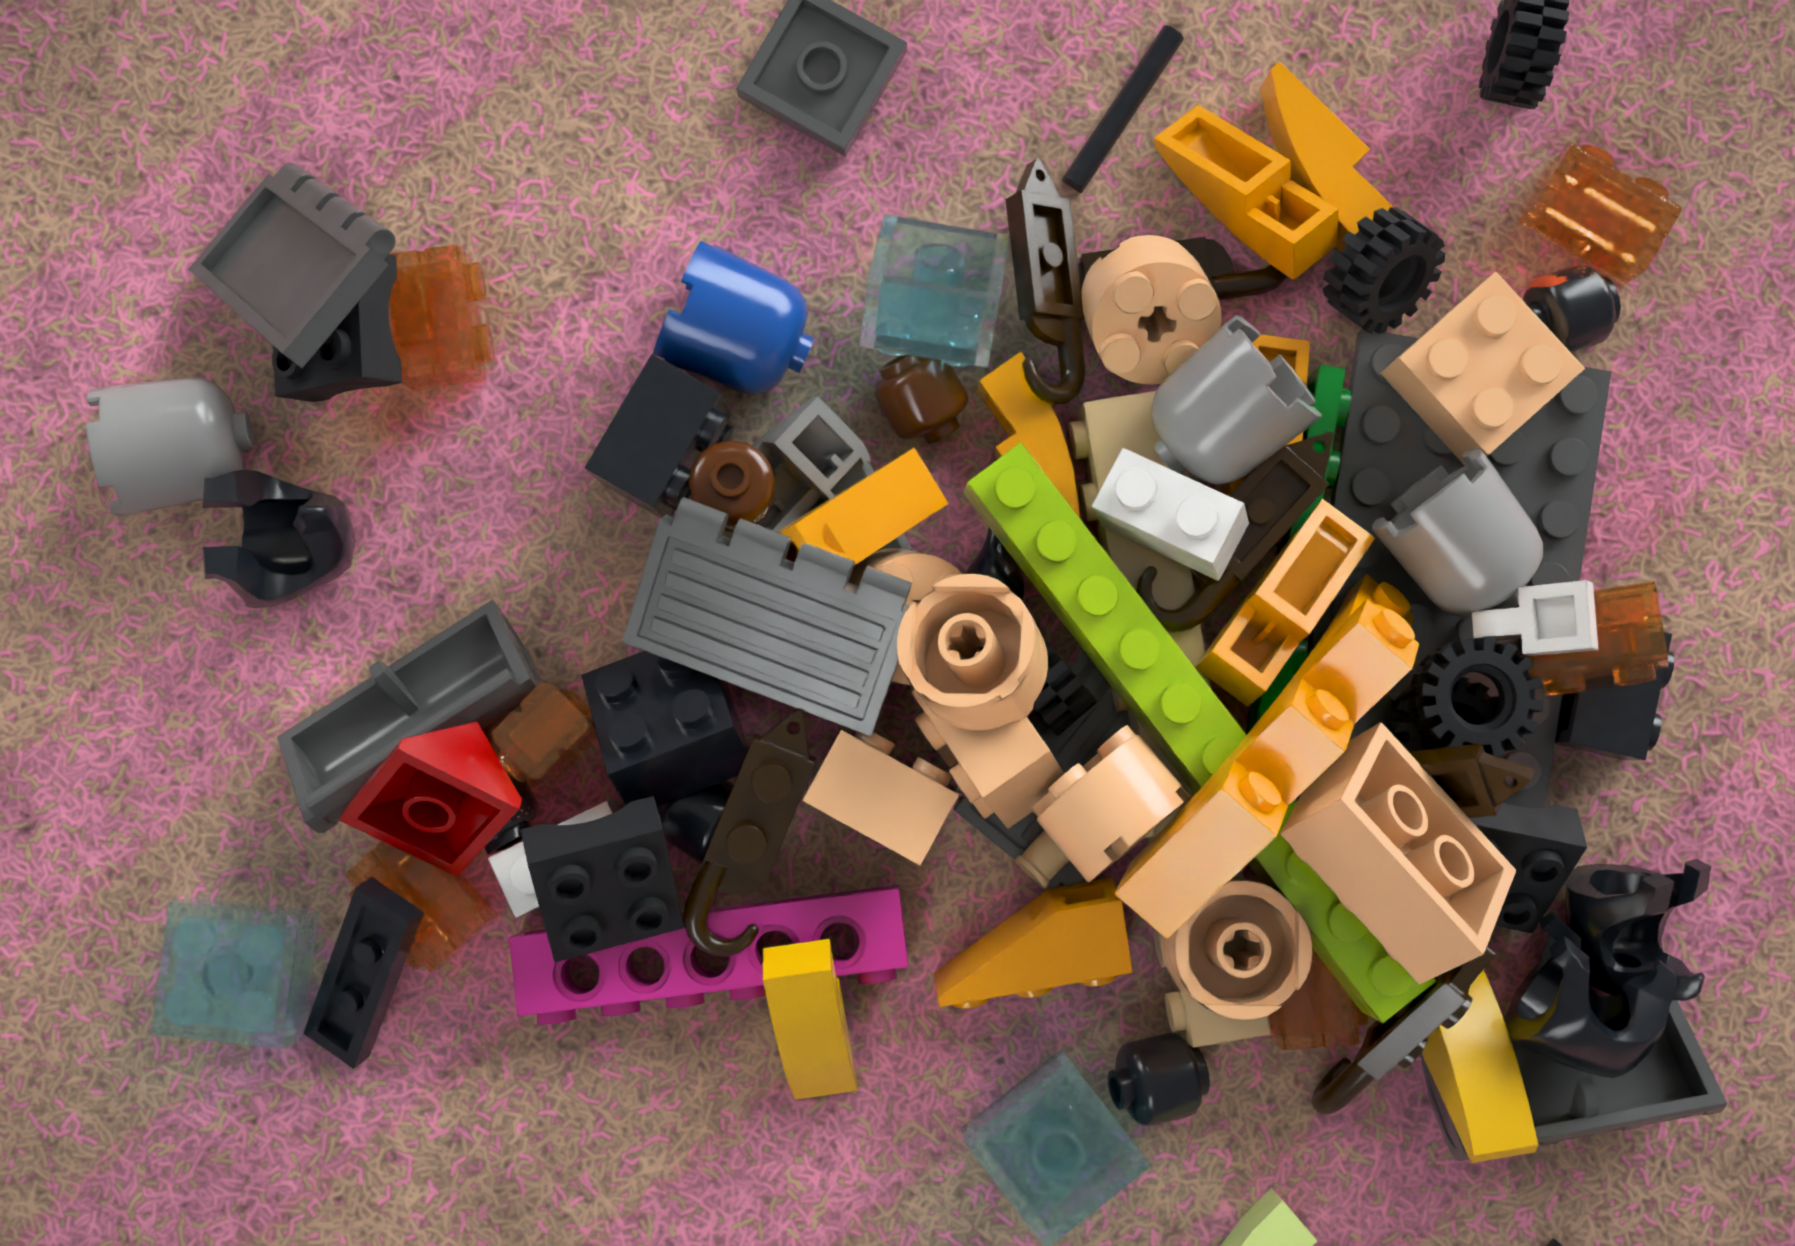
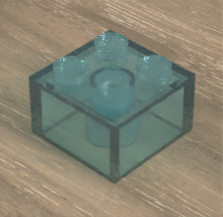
M884 214L867 282L859 346L878 349L880 352L891 356H904L908 354L942 360L944 363L956 367L973 365L988 368L1010 235Z
M201 897L170 901L168 904L151 1034L281 1049L304 1039L305 1035L303 1033L307 1022L321 911Z
M1063 1048L961 1127L964 1143L1043 1246H1052L1152 1166L1138 1144Z

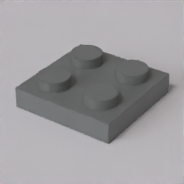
M788 0L736 88L739 98L846 157L907 52V42L832 0Z

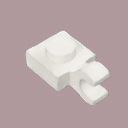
M1587 580L1518 587V608L1472 612L1474 639L1489 637L1496 638L1495 642L1521 638L1522 652L1527 656L1598 650L1593 583Z

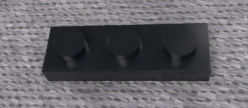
M373 877L355 887L303 1033L353 1069L370 1057L424 911Z

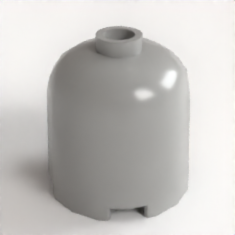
M1233 316L1163 381L1155 392L1151 406L1152 422L1161 438L1154 445V448L1162 461L1171 470L1179 474L1187 469L1200 480L1212 484L1233 483L1244 477L1322 417L1321 413L1312 406L1316 403L1314 397L1287 361L1279 354L1269 362L1252 344L1261 334L1240 316Z
M180 378L94 388L87 393L86 400L90 407L99 405V421L86 423L90 456L99 487L114 486L119 500L110 501L109 508L117 516L203 500L205 478H214L233 471L243 470V451L253 450L255 447L253 429L248 413H235L229 396L217 384L204 378Z
M1480 448L1465 452L1462 459L1466 466L1450 475L1442 465L1431 471L1391 503V506L1398 513L1391 521H1386L1382 517L1376 519L1372 524V530L1430 600L1442 611L1454 615H1472V612L1489 610L1491 608H1514L1519 604L1518 587H1526V584L1538 570L1543 558V542L1536 526Z

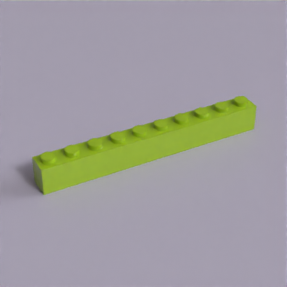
M1021 442L968 481L963 494L1186 784L1196 794L1246 737L1245 732ZM1295 799L1288 805L1277 836L1248 865L1263 884L1281 893L1291 902L1295 911L1301 914L1310 932L1312 948L1361 1012L1384 1023L1434 984L1436 980L1432 978L1418 984L1399 962L1388 955L1379 940L1355 914L1342 905L1337 895L1309 864L1296 855L1291 845L1280 834L1297 803Z

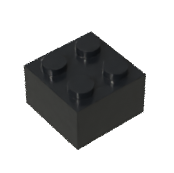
M651 354L590 457L585 469L603 486L662 519L666 514L672 516L683 497L692 500L688 483L691 467L699 454L715 443L730 439L734 427L727 424L731 413L720 392Z
M647 651L639 652L581 675L607 775L625 805L635 800L654 796L656 806L659 807L737 776L748 746L726 681Z

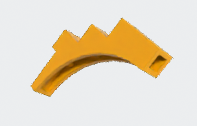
M1365 574L1348 591L1339 611L1322 638L1265 714L1202 788L1130 862L1114 894L1165 939H1168L1277 836L1288 805L1346 751L1354 724L1413 668L1419 643L1414 639V631L1411 628L1415 615L1410 612L1411 607L1408 600L1391 584L1386 582L1378 584L1368 574Z

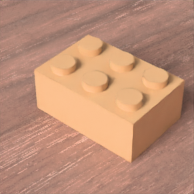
M1382 722L1348 742L1346 751L1302 792L1280 832L1291 845L1296 855L1309 864L1337 895L1342 905L1355 914L1379 940L1388 955L1399 962L1418 984L1484 955L1516 873V869L1420 766Z

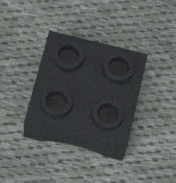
M388 255L384 259L389 264L388 267L303 368L282 354L273 345L272 366L275 379V397L317 402L329 400L333 396L347 391L385 387L402 383L401 360L395 350L389 326L390 295L397 279L396 256Z
M654 796L632 801L610 815L585 823L572 825L541 824L521 829L527 865L554 962L685 928L665 836Z
M1502 802L1497 816L1469 819L1516 869L1495 926L1533 933L1539 924V920L1543 918L1587 849V844L1576 808L1556 804L1543 808H1527Z

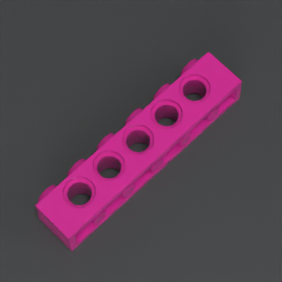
M899 885L712 908L708 916V927L717 937L724 939L735 938L742 934L749 924H756L759 928V933L753 943L741 953L729 956L728 967L721 972L715 973L706 971L699 965L696 959L697 947L689 939L685 928L585 954L596 962L600 976L596 987L582 988L575 984L570 977L569 966L572 958L554 962L545 929L520 932L509 937L517 1016L537 1014V1023L539 1025L575 1020L577 1019L576 1009L601 1006L602 1016L608 1017L641 1011L640 1001L665 998L666 1008H683L705 1003L704 993L729 990L730 1000L764 997L766 993L763 984V957L759 950L760 937L768 931L777 930L787 934L793 944L822 940L824 929L836 922L849 924L855 929L859 937V945L853 953L843 957L833 955L836 976L858 974L859 984H873L897 979L896 969L908 967ZM651 947L661 954L665 967L660 979L645 980L635 972L632 959L637 948Z

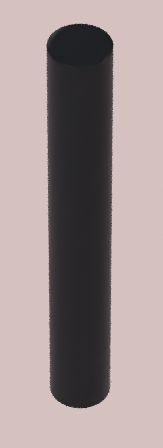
M1168 25L1162 27L1063 176L1062 181L1079 193H1083L1183 42L1184 37L1178 30Z

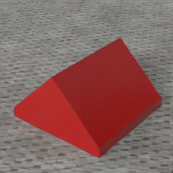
M472 722L401 739L345 807L339 821L458 877L519 810L522 798L478 722Z

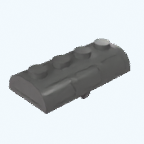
M493 600L391 665L387 666L380 660L369 667L372 677L277 737L304 823L317 833H325L340 822L342 811L401 739L472 722H478L483 730L527 701H531L544 693V685L527 649L504 613Z
M1672 1000L1665 1029L1649 1054L1634 1069L1615 1078L1590 1074L1555 1062L1537 1054L1510 1037L1527 1094L1538 1145L1540 1146L1617 1130L1636 1129L1644 1125L1686 1117L1721 1113L1727 1105L1726 1099L1678 1000ZM1421 1053L1428 1094L1448 1148L1456 1160H1470Z

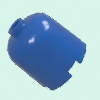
M700 241L681 279V282L686 284L685 289L691 291L681 314L671 309L668 310L657 338L653 355L665 359V362L676 368L737 392L750 395L766 393L779 384L788 368L800 373L812 346L814 338L803 333L808 317L806 299L799 288L788 280L715 244L711 246Z

